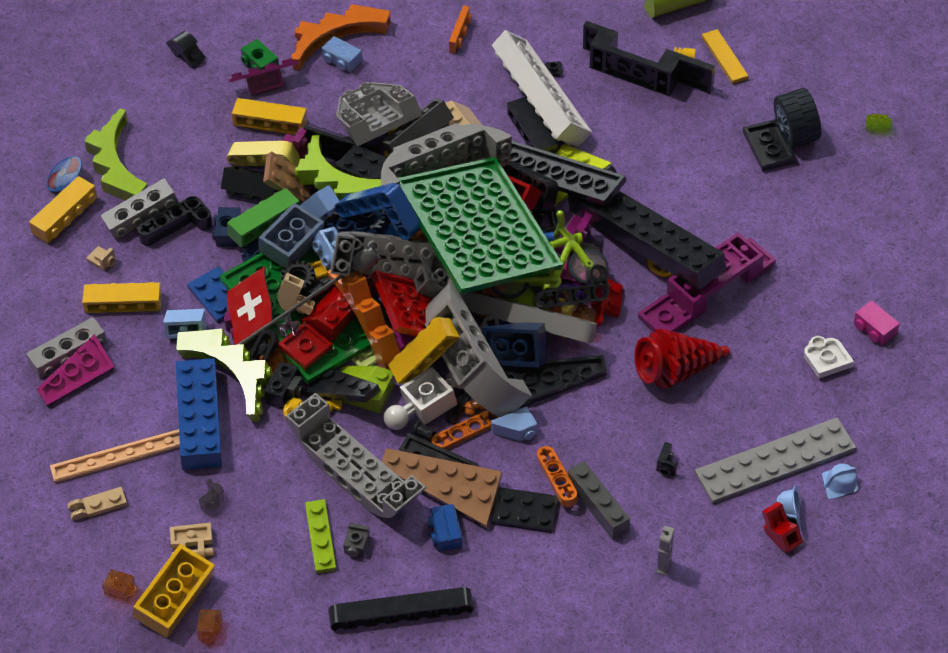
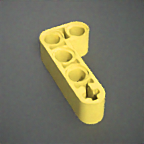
M288 141L234 142L226 160L229 164L238 166H265L267 154L272 151L297 167L301 158L294 145Z

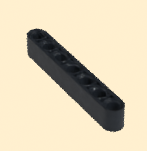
M467 587L338 603L331 605L328 608L330 628L333 631H337L336 629L340 628L346 630L363 625L369 627L377 626L378 623L392 624L399 623L400 620H406L407 622L420 620L423 617L429 619L446 614L452 616L459 615L461 612L471 613L474 610L471 590Z

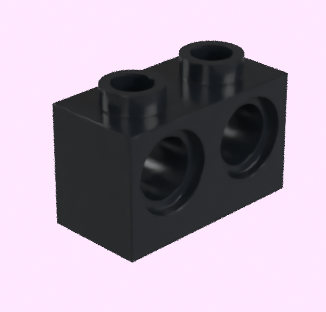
M279 362L264 391L266 404L284 408L287 402V387L294 375L299 376L297 366Z

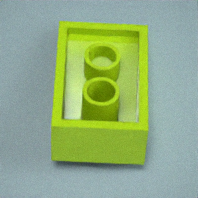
M342 366L340 372L378 384L381 391L368 402L347 401L346 398L341 399V401L380 414L395 386V377L392 371L379 366Z

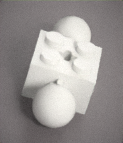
M431 367L400 386L403 400L407 405L403 407L400 405L390 406L384 413V422L388 428L400 430L407 425L409 416L415 413L426 425L456 406L457 401L453 388H463L458 386L451 371L449 372V378L444 380Z

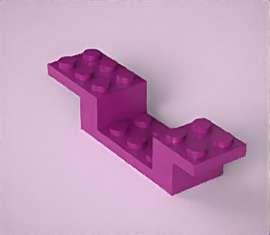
M738 232L715 247L725 254V272L700 290L673 275L667 282V294L638 312V318L654 333H656L654 329L677 332L706 312L707 298L738 276L749 283L774 266L776 259L751 237L746 239Z

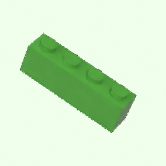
M284 188L227 222V235L243 248L259 238L293 203L300 206V201Z

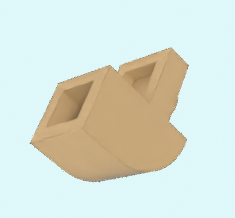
M286 273L278 292L279 304L285 311L306 298L299 294L304 280L289 273ZM310 299L296 310L299 313L310 315L315 301Z

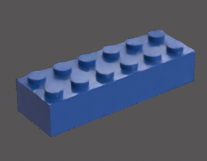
M215 358L176 361L182 470L222 467Z

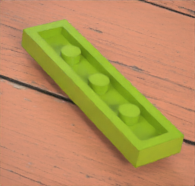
M325 499L305 502L316 574L336 571Z

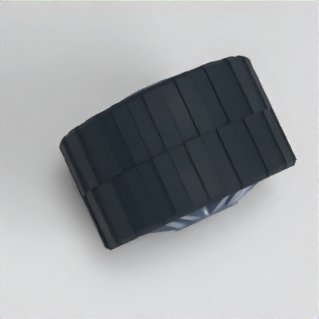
M800 88L774 98L775 118L791 148L821 138L822 127L814 99L806 88Z

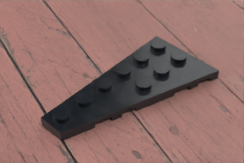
M604 355L547 360L541 367L501 366L508 379L523 380L532 395L521 407L605 376L607 372Z

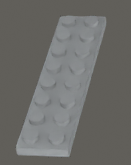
M834 418L695 469L694 473L711 503L714 504L856 451V446L839 419Z

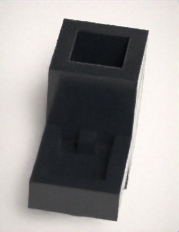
M182 31L166 42L176 57L181 54L190 68L206 58L196 44L198 41L187 31Z

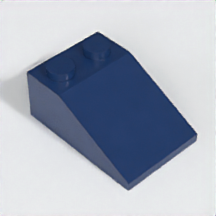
M525 322L482 327V334L501 366L541 367L547 361L545 323Z

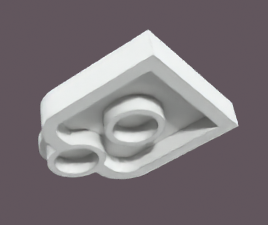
M815 336L809 341L808 346L804 350L805 360L819 379L854 367L853 359L841 342L835 338L825 339L822 336Z

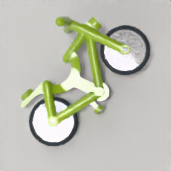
M559 210L556 213L558 223L554 232L555 240L549 243L553 249L565 245L560 256V260L563 263L562 269L542 274L543 276L537 275L492 286L491 289L498 296L507 299L521 296L528 286H541L542 291L557 289L561 285L560 275L571 251L573 255L568 264L569 272L577 282L587 285L585 274L589 267L599 264L604 266L608 273V262L599 251L581 248L579 244H583L582 234L569 233L565 227L564 213ZM594 269L593 276L596 279L599 278L600 274L598 270Z

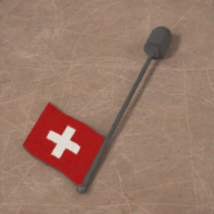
M373 246L370 248L366 247L352 257L350 272L355 270L363 274L378 263L377 261L381 258ZM264 266L227 292V305L233 326L234 345L247 343L346 275L337 276L273 320L272 302L266 283V267Z

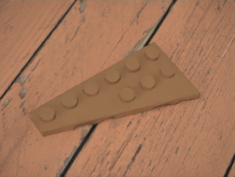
M386 448L382 462L402 480L405 481L413 475L426 486L423 492L427 493L428 496L444 505L453 504L455 510L464 514L465 517L475 520L486 529L488 528L502 478V471Z

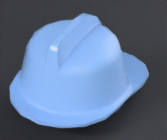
M838 464L831 470L822 473L828 499L839 498L854 493L859 489L855 467L847 464Z
M794 485L793 489L783 491L777 497V502L783 504L787 518L797 520L799 530H801L799 514L801 504L798 486Z

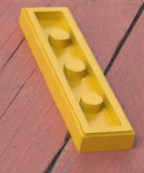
M716 29L703 33V41L730 82L735 84L747 80L748 74L719 30Z

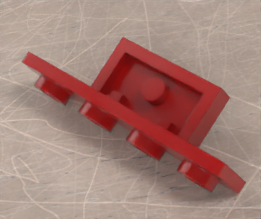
M595 269L593 276L596 279L599 278L600 274L599 271ZM608 279L610 290L608 298L600 302L590 303L591 315L589 321L597 323V327L603 322V313L616 318L620 315L623 285ZM599 288L595 290L596 296L599 298L602 296V291Z

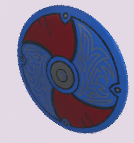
M70 156L57 163L49 173L47 188L52 192L64 190L79 176L82 169L81 159L76 156Z

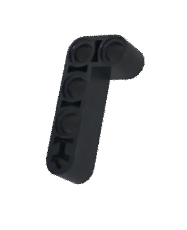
M510 161V164L502 167L508 176L542 191L535 208L531 210L532 213L547 214L553 211L559 191L558 183L555 180L514 161Z
M190 196L141 223L138 226L140 243L145 246L152 245L191 222L200 230H208L213 225L211 211L200 198Z
M599 264L589 267L585 274L587 285L543 290L536 293L533 297L534 306L547 309L606 300L610 292L606 268ZM594 269L599 271L600 276L598 279L593 276ZM596 288L602 291L601 298L596 296ZM578 290L583 292V300L577 297ZM560 292L565 295L564 302H561L558 298ZM551 297V300L544 302L540 301V298Z

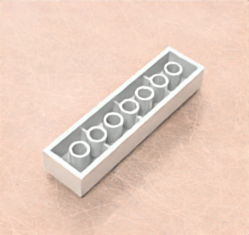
M504 30L492 44L496 56L502 59L504 62L503 66L511 72L512 79L518 82L520 85L519 89L527 95L528 102L534 105L536 108L535 112L543 118V123L552 131L551 135L557 141H564L569 146H580L592 133L591 129L529 42L520 36Z

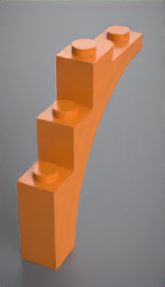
M351 4L344 15L326 12L324 18L320 20V24L301 21L294 33L297 43L296 51L292 53L291 58L292 61L297 60L298 64L293 65V70L300 71L305 61L333 36L341 38L358 33L387 34L391 24V11Z
M331 270L327 271L330 280L339 276L338 274H331ZM350 272L349 276H344L334 284L344 295L356 314L372 347L378 366L391 370L388 364L400 353L395 333L385 324L381 306L371 297L366 278L359 272Z

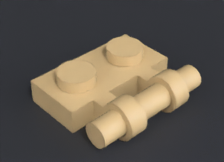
M211 522L170 527L172 549L177 548L179 544L185 547L198 546V549L192 551L205 559V556H214L213 547L205 548V545L213 544Z

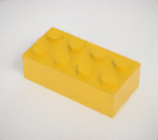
M179 544L133 606L132 617L165 638H168L214 575L215 564L184 545Z

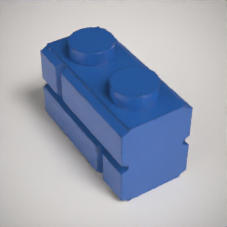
M449 504L443 507L431 508V516H428L427 520L429 529L433 528L434 533L431 534L433 546L437 545L438 552L462 548V535L455 506Z

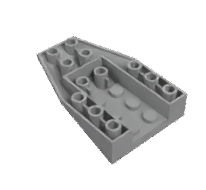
M365 82L356 90L344 92L343 96L339 97L336 113L337 119L357 146L423 115L415 95L403 86Z

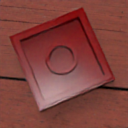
M304 322L279 342L278 348L306 371L333 348V344L307 322Z

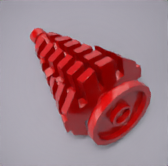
M654 329L656 333L651 332L649 337H642L638 340L635 346L634 361L637 374L644 383H655L660 388L673 387L672 385L692 377L694 373H700L702 369L704 370L711 364L714 365L719 362V357H728L730 349L728 346H719L717 343L708 342L705 339L689 337L688 335L665 329Z

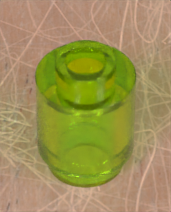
M871 113V115H866L865 129L875 132H887V129H891L892 118H889V114Z

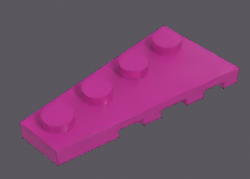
M94 334L36 390L45 405L48 406L113 369L114 365Z

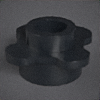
M560 61L545 63L546 68L553 77L563 73Z

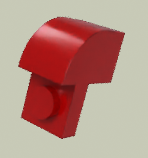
M776 502L762 511L766 523L763 526L764 531L781 550L788 553L803 543L798 525L788 521L782 503Z

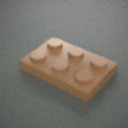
M271 151L266 157L263 182L278 192L286 188L300 201L301 205L311 197L312 184L300 185L299 177L297 178L295 174L296 166Z

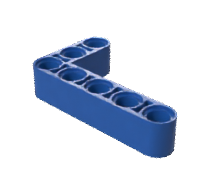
M390 183L348 194L334 205L336 213L342 218L384 208L396 232L404 240L410 239L421 230L418 216L404 191L397 183Z

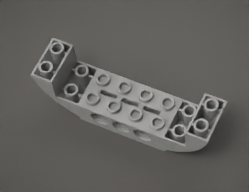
M455 123L394 147L393 152L383 164L381 186L390 183H397L400 186V180L398 179L400 177L469 163L482 157L484 159L496 157L500 165L504 167L510 164L512 136L502 130L484 125H458ZM384 208L381 209V210H382V214H383V215H386V212H385Z
M359 231L337 233L331 274L349 276L350 267H352V257L366 247L370 248L373 246L381 259L363 274L372 275L377 270L414 280L422 268L426 267L428 272L438 274L445 284L451 281L447 271L427 240L412 238L404 240L397 236Z
M451 280L428 304L425 315L426 323L424 325L427 327L431 320L436 317L450 318L460 338L442 354V357L458 386H461L478 404L498 417L517 411L532 396L523 380L507 378L462 299L466 293L460 294Z
M314 393L286 415V419L295 437L316 466L370 513L372 512L383 518H391L426 489V486L413 475L405 481L402 480L330 418L329 404L318 394Z

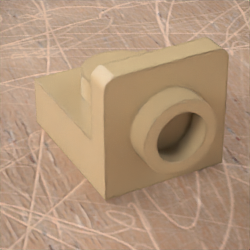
M98 246L86 259L87 262L105 271L108 267L114 265L116 256L113 248L105 250Z

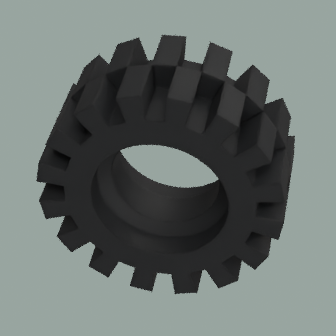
M295 260L296 264L289 262V267L285 265L284 270L282 269L281 281H283L286 273L294 276H305L306 279L299 293L305 296V292L316 285L314 268L309 263L305 265V261H301V264L299 260Z

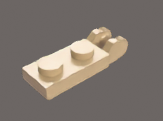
M118 487L83 498V500H72L68 504V509L71 511L75 510L71 514V519L75 521L128 505L122 487Z

